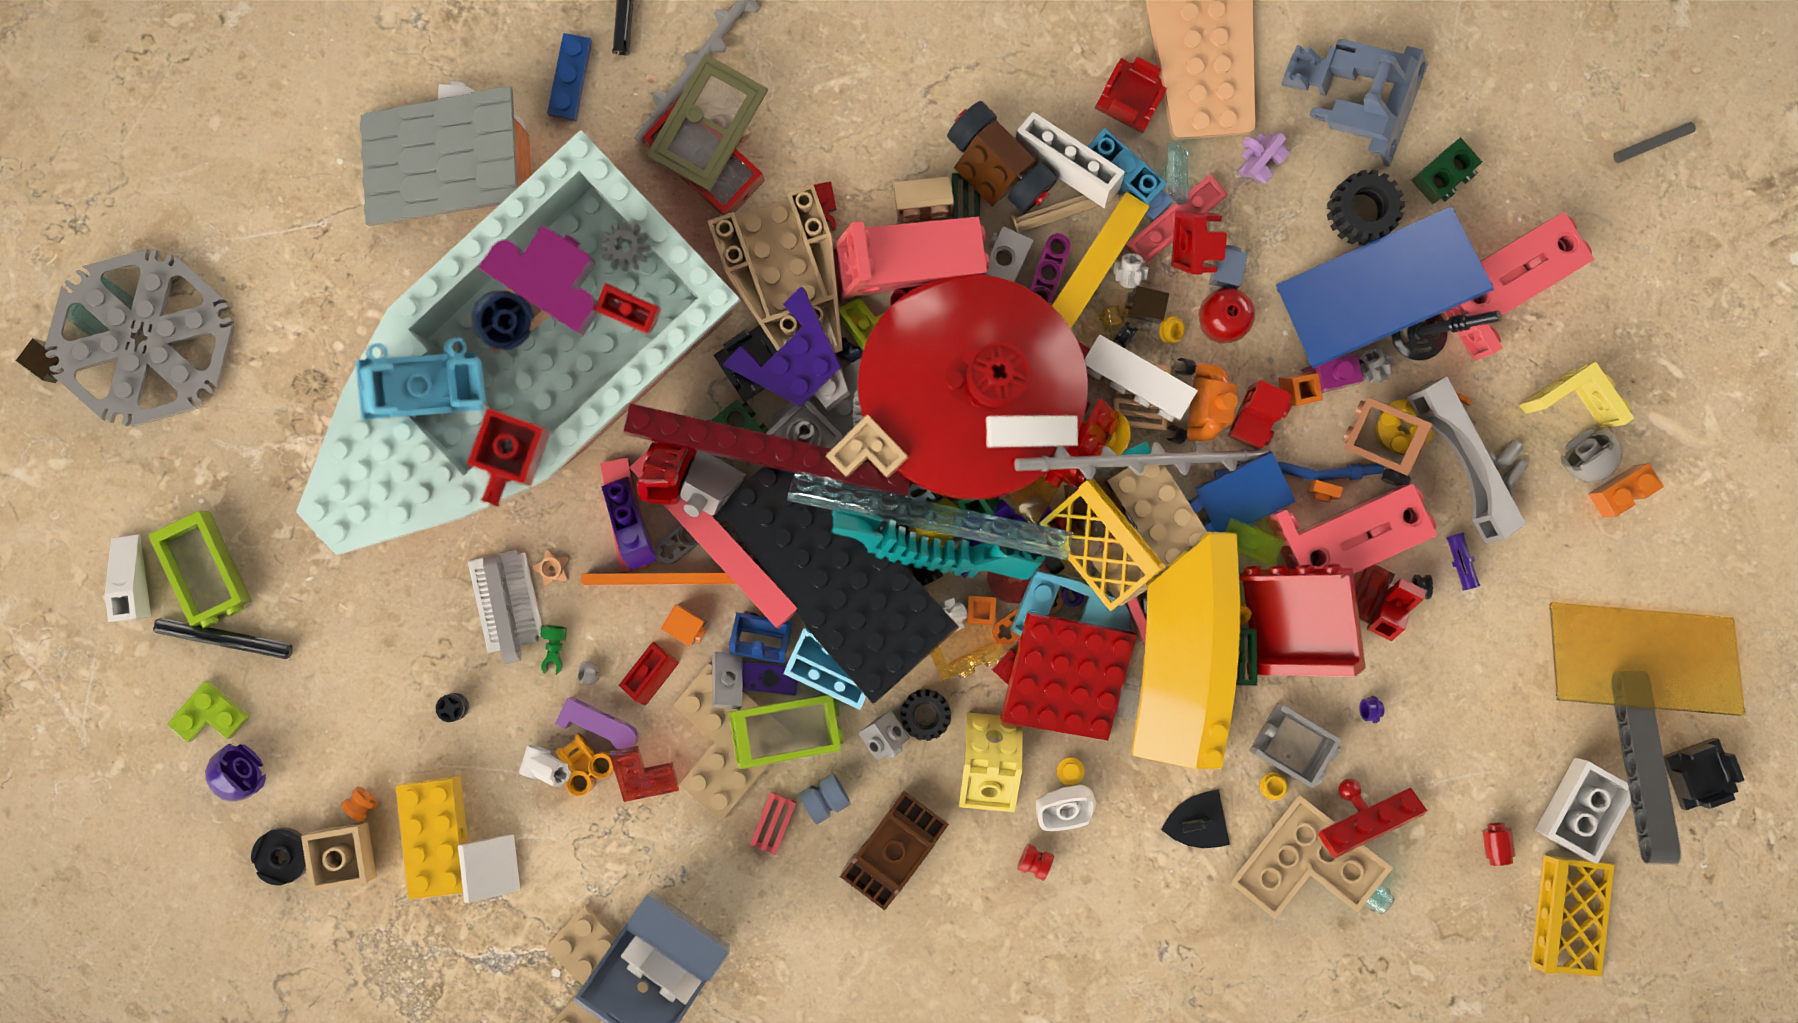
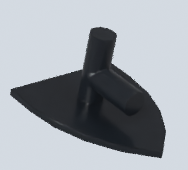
M1219 790L1204 792L1188 798L1172 811L1161 828L1164 833L1175 841L1191 847L1203 849L1230 845Z

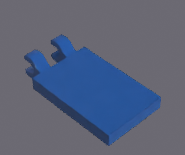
M1268 451L1236 467L1235 471H1228L1195 487L1197 496L1187 500L1195 513L1199 512L1202 508L1205 509L1209 520L1202 524L1207 532L1233 533L1296 502L1272 451Z

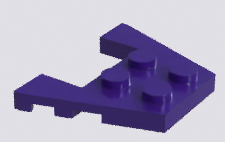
M802 286L783 303L785 308L802 324V328L763 366L744 346H740L723 363L725 367L800 407L842 368L831 342L822 328L815 309H813L808 294Z

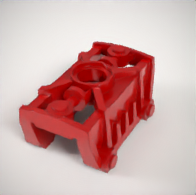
M652 442L646 454L642 469L643 475L638 479L636 485L640 499L654 504H677L680 499L679 490L692 461L695 459L697 451Z

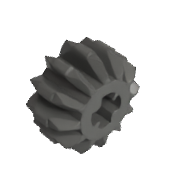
M624 221L622 230L616 224H612L611 227L614 233L612 235L608 232L603 233L604 238L609 242L600 243V248L607 251L602 256L603 260L611 261L610 267L613 270H616L621 265L623 273H628L629 264L636 271L639 270L640 267L637 261L639 259L645 263L648 261V258L642 252L651 251V246L645 243L649 236L647 233L640 234L641 227L637 224L630 229L629 223ZM624 242H627L630 248L626 253L622 250L623 247L621 246Z

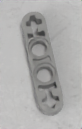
M499 554L484 557L483 567L503 660L506 664L521 661V647L502 559Z

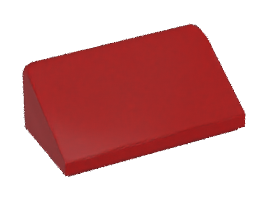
M652 641L618 686L634 701L647 705L677 667L679 661Z

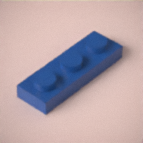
M563 33L547 111L549 116L572 121L577 120L592 45L591 38Z

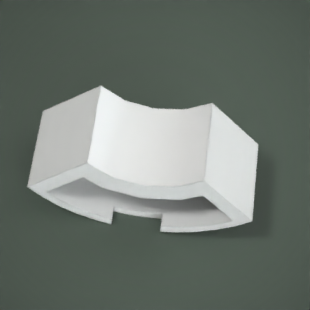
M637 936L634 937L621 955L629 963L626 969L638 978L645 975L662 988L659 993L672 1003L675 999H678L686 1005L702 982Z

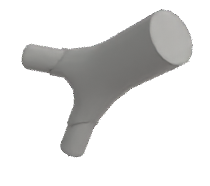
M1521 459L1502 477L1511 496L1515 483L1528 467V464Z

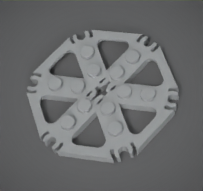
M145 249L85 265L82 267L87 269L90 276L81 270H77L76 273L81 277L80 284L74 285L68 280L65 281L66 286L73 290L72 293H69L66 288L61 286L44 348L50 350L45 353L46 357L53 358L57 356L59 363L49 368L50 371L56 373L62 372L53 376L104 421L107 420L110 423H114L115 417L118 414H122V425L128 427L129 425L132 427L140 426L199 409L193 405L191 399L200 405H204L205 402L199 397L200 392L207 390L210 394H215V390L207 385L208 382H212L219 389L235 328L231 325L234 323L231 317L221 319L220 314L222 311L230 308L227 304L221 303L227 302L176 255L174 261V256L171 253H167L166 259L163 262H158L159 252L153 249L150 251ZM129 266L139 267L141 274L131 309L102 284V276L105 273ZM174 277H183L202 294L203 301L199 306L164 315ZM73 304H82L110 330L73 341H67L63 337L68 311ZM141 331H143V334L147 336V341H141L140 345H138V341L134 339L135 334L140 335ZM209 334H213L216 339L210 365L203 371L197 370L171 346ZM117 360L109 393L103 399L95 398L76 380L77 371ZM151 366L177 390L178 396L171 403L150 409H142L140 402Z

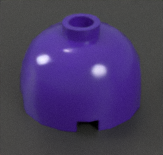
M233 743L224 746L209 759L205 770V779L211 791L222 800L241 801L251 797L263 788L266 774L262 776L259 767H262L263 763L253 750L246 745L239 744L238 746H233Z

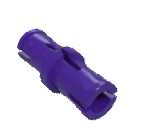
M1464 532L1446 537L1454 559L1451 563L1457 569L1463 591L1481 586L1473 565L1475 559L1474 556H1470Z

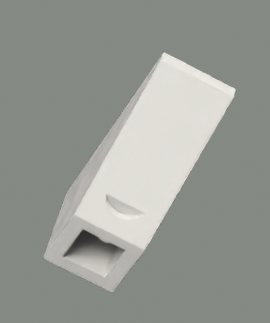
M140 534L111 538L105 585L108 622L151 617Z

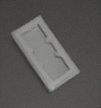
M715 651L712 655V707L740 710L743 706L742 656Z

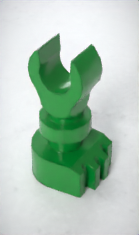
M555 625L541 626V637L549 640L545 647L548 650L547 655L541 664L544 674L547 672L549 661L556 664V675L562 670L563 662L559 651H562L563 645L560 641L566 640V627Z

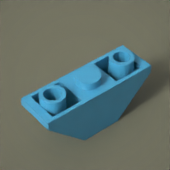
M1105 128L1087 146L1125 171L1120 190L1123 193L1127 191L1147 205L1167 184L1165 180Z

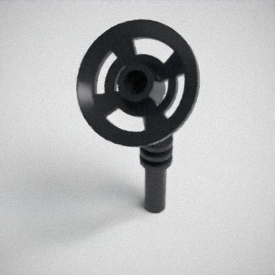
M1497 310L1470 316L1465 313L1450 316L1449 320H1444L1438 314L1424 320L1426 321L1425 323L1408 327L1407 336L1409 341L1407 343H1403L1400 331L1391 334L1395 348L1404 357L1416 361L1427 360L1436 356L1443 349L1447 340V331L1456 333L1458 331L1470 330L1473 326L1500 322L1502 315ZM1441 333L1440 340L1434 338L1435 334ZM1425 339L1428 341V343H1426V344H1418V343H1417V342L1423 341V340H1425ZM1430 346L1432 348L1431 351L1425 353H1417L1413 351L1414 348L1425 349Z

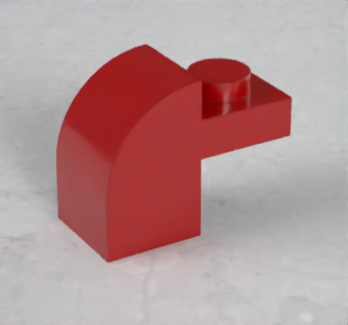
M1402 578L1395 584L1389 582L1378 596L1371 611L1367 630L1392 642L1406 629L1410 611L1424 600L1426 590Z

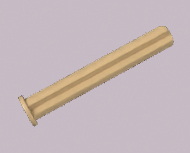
M1118 192L1109 203L1119 199ZM1082 194L1016 217L1011 215L1010 222L1013 231L1020 234L1021 232L1099 207L1100 205Z

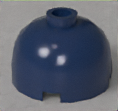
M495 290L484 294L476 302L472 311L471 324L475 334L486 345L496 349L512 350L522 345L529 337L533 313L530 305L523 297L510 291Z

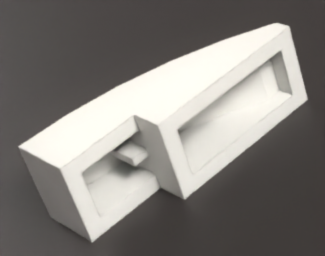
M1077 416L987 417V447L1077 445Z

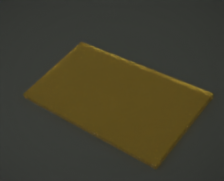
M1557 602L1549 604L1557 701L1733 716L1746 715L1734 617Z

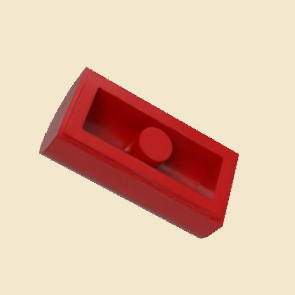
M604 283L594 311L645 334H650L659 319L661 307Z

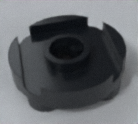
M282 827L270 830L257 839L251 851L252 864L254 863L258 871L256 874L262 881L280 886L297 880L306 872L301 833L291 828ZM284 850L287 860L279 863L275 852Z

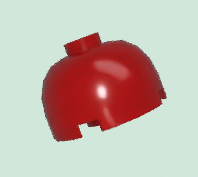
M1221 288L1213 291L1202 301L1198 310L1201 330L1210 340L1217 343L1226 344L1241 340L1250 332L1255 321V307L1252 300L1245 292L1236 288Z

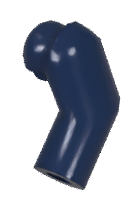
M841 337L843 351L836 354L850 363L860 359L863 353L861 347H857L848 342L846 338Z

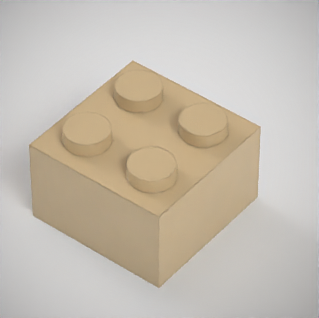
M368 821L314 830L301 836L310 892L363 884L377 877Z

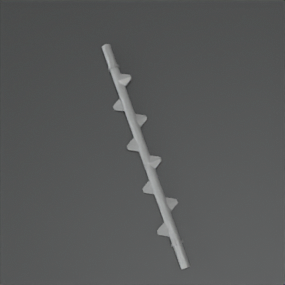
M737 0L730 11L716 10L714 12L719 24L698 53H686L684 55L688 67L668 93L654 92L652 94L657 108L653 113L649 114L650 117L634 137L637 142L642 145L645 143L642 137L672 107L681 95L704 54L710 56L712 52L726 51L727 48L723 41L724 36L742 12L756 13L759 10L755 0Z
M1155 442L1152 445L1150 454L1116 455L1108 446H1104L1101 456L1071 457L1063 446H1058L1053 458L1042 456L1041 458L1016 459L1014 465L1017 471L1042 470L1044 472L1048 471V469L1079 468L1087 479H1092L1097 467L1129 466L1137 475H1142L1146 465L1174 464L1182 475H1187L1191 464L1222 462L1230 471H1235L1237 462L1246 463L1270 450L1241 449L1240 451L1210 452L1202 443H1197L1195 452L1166 453L1159 442Z

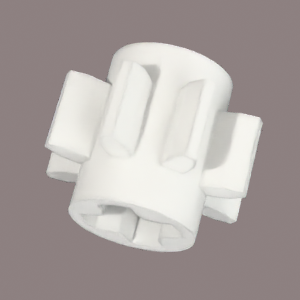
M1128 253L1121 257V262L1115 261L1113 274L1116 275L1115 280L1119 281L1121 286L1135 288L1141 285V280H1147L1149 268L1146 267V261H1143L1140 255Z
M954 598L938 603L959 626L956 631L965 628L962 622L967 619V611L962 603L955 602Z

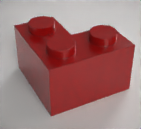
M1262 380L1250 385L1227 437L1256 450L1263 448L1264 445L1268 446L1274 435V431L1271 430L1274 422L1281 420V418H1286L1292 407V403L1289 402L1292 394Z

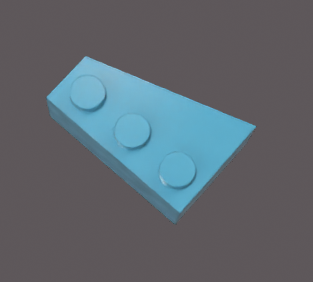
M805 625L783 674L860 710L866 696L820 645Z

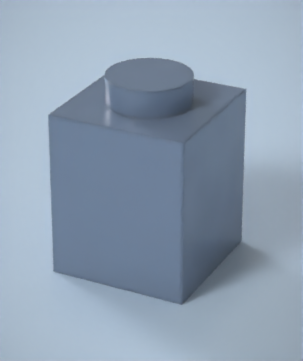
M1226 245L1225 259L1213 262V265L1217 266V273H1211L1209 285L1238 289L1242 283L1248 253L1241 252V248L1237 246Z

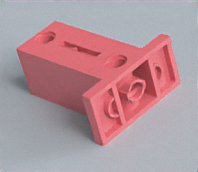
M1564 211L1482 259L1480 262L1490 282L1493 283L1494 290L1449 309L1444 313L1448 320L1450 316L1465 313L1470 316L1497 310L1501 312V315H1504L1595 260L1591 255V247L1586 241L1582 240L1577 232L1575 221L1570 216H1567ZM1489 324L1473 326L1470 330L1457 332L1474 361L1503 349L1498 332L1494 328H1490Z
M979 217L864 227V221L852 222L833 245L838 301L847 302L854 296L894 292L897 289H915L927 282L940 278L970 274L985 275L987 269H989V256L987 253H984V226L980 225Z
M1413 484L1396 486L1298 532L1296 530L1299 528L1295 516L1292 513L1289 514L1287 510L1276 511L1265 517L1288 569H1296L1297 566L1312 564L1314 568H1323V566L1329 564H1341V568H1353L1354 574L1437 536L1434 530L1436 528L1435 520L1430 513H1426L1422 504L1424 503V497L1419 488L1414 487ZM1311 553H1312L1313 556H1314V562H1313V563L1310 562V555H1311Z

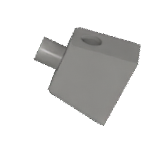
M697 451L680 493L681 499L687 501L684 511L692 517L699 516L702 510L710 515H715L729 497L741 487L746 474L711 454Z

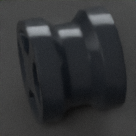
M459 693L444 695L436 703V714L444 722L449 723L460 720L468 713V700Z

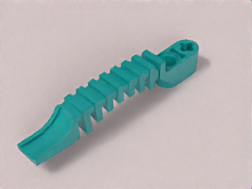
M835 508L832 512V533L861 541L866 546L868 553H875L877 558L882 559L886 556L888 561L895 562L900 560L901 564L907 566L909 563H913L914 567L920 569L922 566H926L927 570L934 571L935 569H940V572L945 574L948 571H952L953 575L956 576L967 572V577L974 578L979 571L986 570L1028 580L1045 560L1044 551L1038 545L1011 537L1002 536L997 540L973 547L969 546V541L962 540L957 549L954 550L955 541L948 539L945 545L940 547L941 539L934 538L931 544L928 545L927 536L922 535L916 542L917 533L910 531L905 537L906 528L899 526L895 531L896 521L892 519L886 523L880 532H877L875 530L883 522V518Z

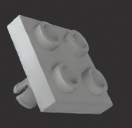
M809 401L801 407L795 405L766 433L831 449L844 438Z

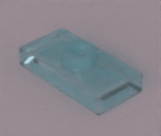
M1169 142L1168 166L1165 167L1164 171L1167 181V194L1178 205L1185 204L1188 201V152L1179 142Z

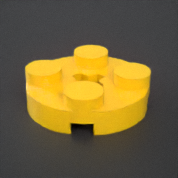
M1400 399L1388 404L1416 416L1408 399ZM1380 411L1378 420L1375 423V434L1382 447L1393 453L1405 455L1418 425L1409 422V433L1406 435L1404 431L1399 432L1397 428L1401 425V418ZM1431 429L1423 448L1433 438V429Z

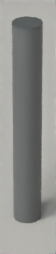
M1693 122L1681 125L1615 152L1613 158L1616 163H1620L1695 132V125Z

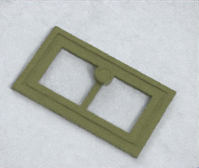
M704 54L646 156L710 192L769 89L713 57Z

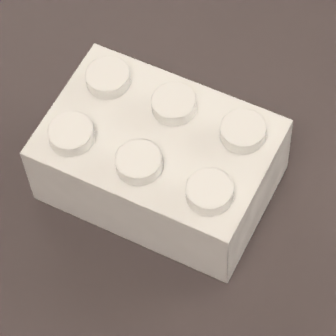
M1574 758L1535 831L1580 857L1598 864L1631 804L1628 783L1589 761Z

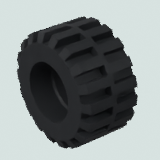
M1362 170L1357 174L1350 175L1330 195L1331 200L1327 203V209H1330L1327 219L1333 220V224L1330 227L1333 231L1337 229L1340 232L1337 236L1341 240L1347 237V243L1353 245L1355 242H1358V246H1364L1390 234L1399 225L1398 221L1404 215L1400 210L1405 207V201H1400V197L1404 194L1402 189L1396 190L1395 186L1398 183L1395 180L1392 182L1387 180L1389 178L1388 174L1383 173L1381 176H1378V170H1371L1369 173H1367V170ZM1362 194L1373 199L1378 208L1376 221H1364L1356 215L1353 209L1354 195Z

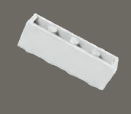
M1032 112L1017 130L1016 140L1036 159L1034 161L1036 164L1043 162L1059 179L1103 208L1108 205L1120 190L1125 171L1035 112Z
M1100 334L1084 360L1088 375L1097 380H1100L1101 377L1111 381L1109 387L1121 394H1124L1127 390L1135 395L1133 399L1135 402L1146 408L1151 404L1160 410L1158 412L1159 416L1170 422H1173L1174 419L1181 420L1198 391Z

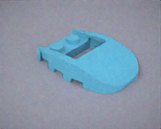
M1037 569L1029 581L1010 629L1021 636L1027 612L1048 616L1060 585L1089 596L1079 622L1128 631L1130 627V613L1125 604L1121 607L1117 606L1114 610L1110 611L1085 579L1082 580L1056 573V575L1044 573L1041 569ZM1106 591L1107 596L1112 602L1115 601L1111 592Z

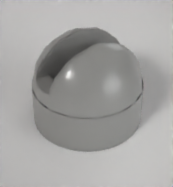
M583 661L578 670V683L586 685L596 683L599 680L598 677H595L596 673H600L598 666Z

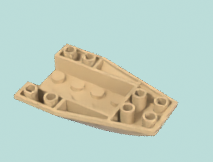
M813 184L788 192V198L751 212L735 216V213L731 212L707 221L726 275L777 351L802 328V324L783 305L800 286L806 290L813 309H815L835 353L843 351L832 236Z

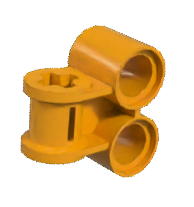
M577 733L575 739L564 748L559 747L556 750L559 759L567 763L568 769L572 772L569 780L566 781V788L574 796H583L590 792L595 786L596 778L604 779L610 776L618 766V759L615 754L610 751H601L596 754L591 744L581 733ZM579 748L578 751L571 755L575 749ZM599 758L608 760L610 767L607 772L598 769L597 760ZM577 775L586 778L587 787L585 789H580L576 786L575 778Z

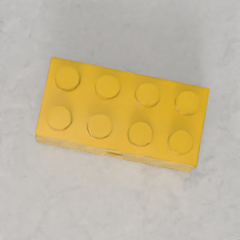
M461 775L410 781L395 786L408 900L463 893L458 845L468 843Z

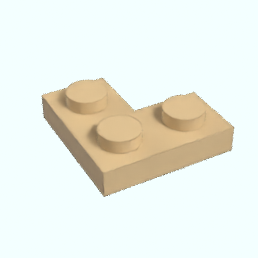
M866 415L826 455L846 477H849L869 458L889 478L909 458L869 415Z

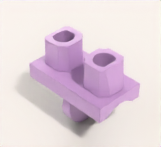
M1259 133L1255 139L1245 137L1242 144L1246 150L1243 152L1242 157L1246 161L1237 172L1242 177H1251L1258 183H1267L1272 177L1273 171L1266 163L1271 159L1275 164H1280L1290 154L1283 144L1286 137L1282 133L1277 135L1268 133L1266 137Z

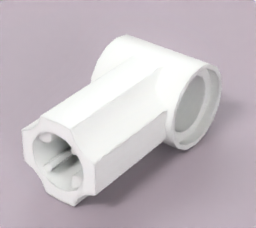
M527 745L519 769L521 775L542 780L555 787H561L563 783L569 780L571 774L567 763L551 756V751L534 745Z

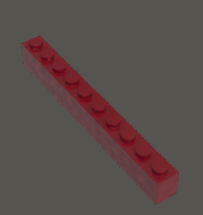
M632 403L629 404L623 430L624 434L900 497H905L908 494L910 480L901 475L897 470L889 478L886 477L869 458L849 477H846L826 456L832 450L831 448Z

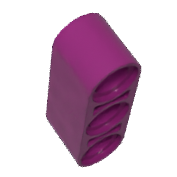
M1060 233L1052 234L1047 239L1030 286L1031 291L1043 295L1049 304H1052L1071 247L1067 236ZM1054 242L1062 244L1064 252L1062 254H1054L1050 250V244ZM1050 268L1054 271L1055 278L1050 281L1043 279L1041 270Z

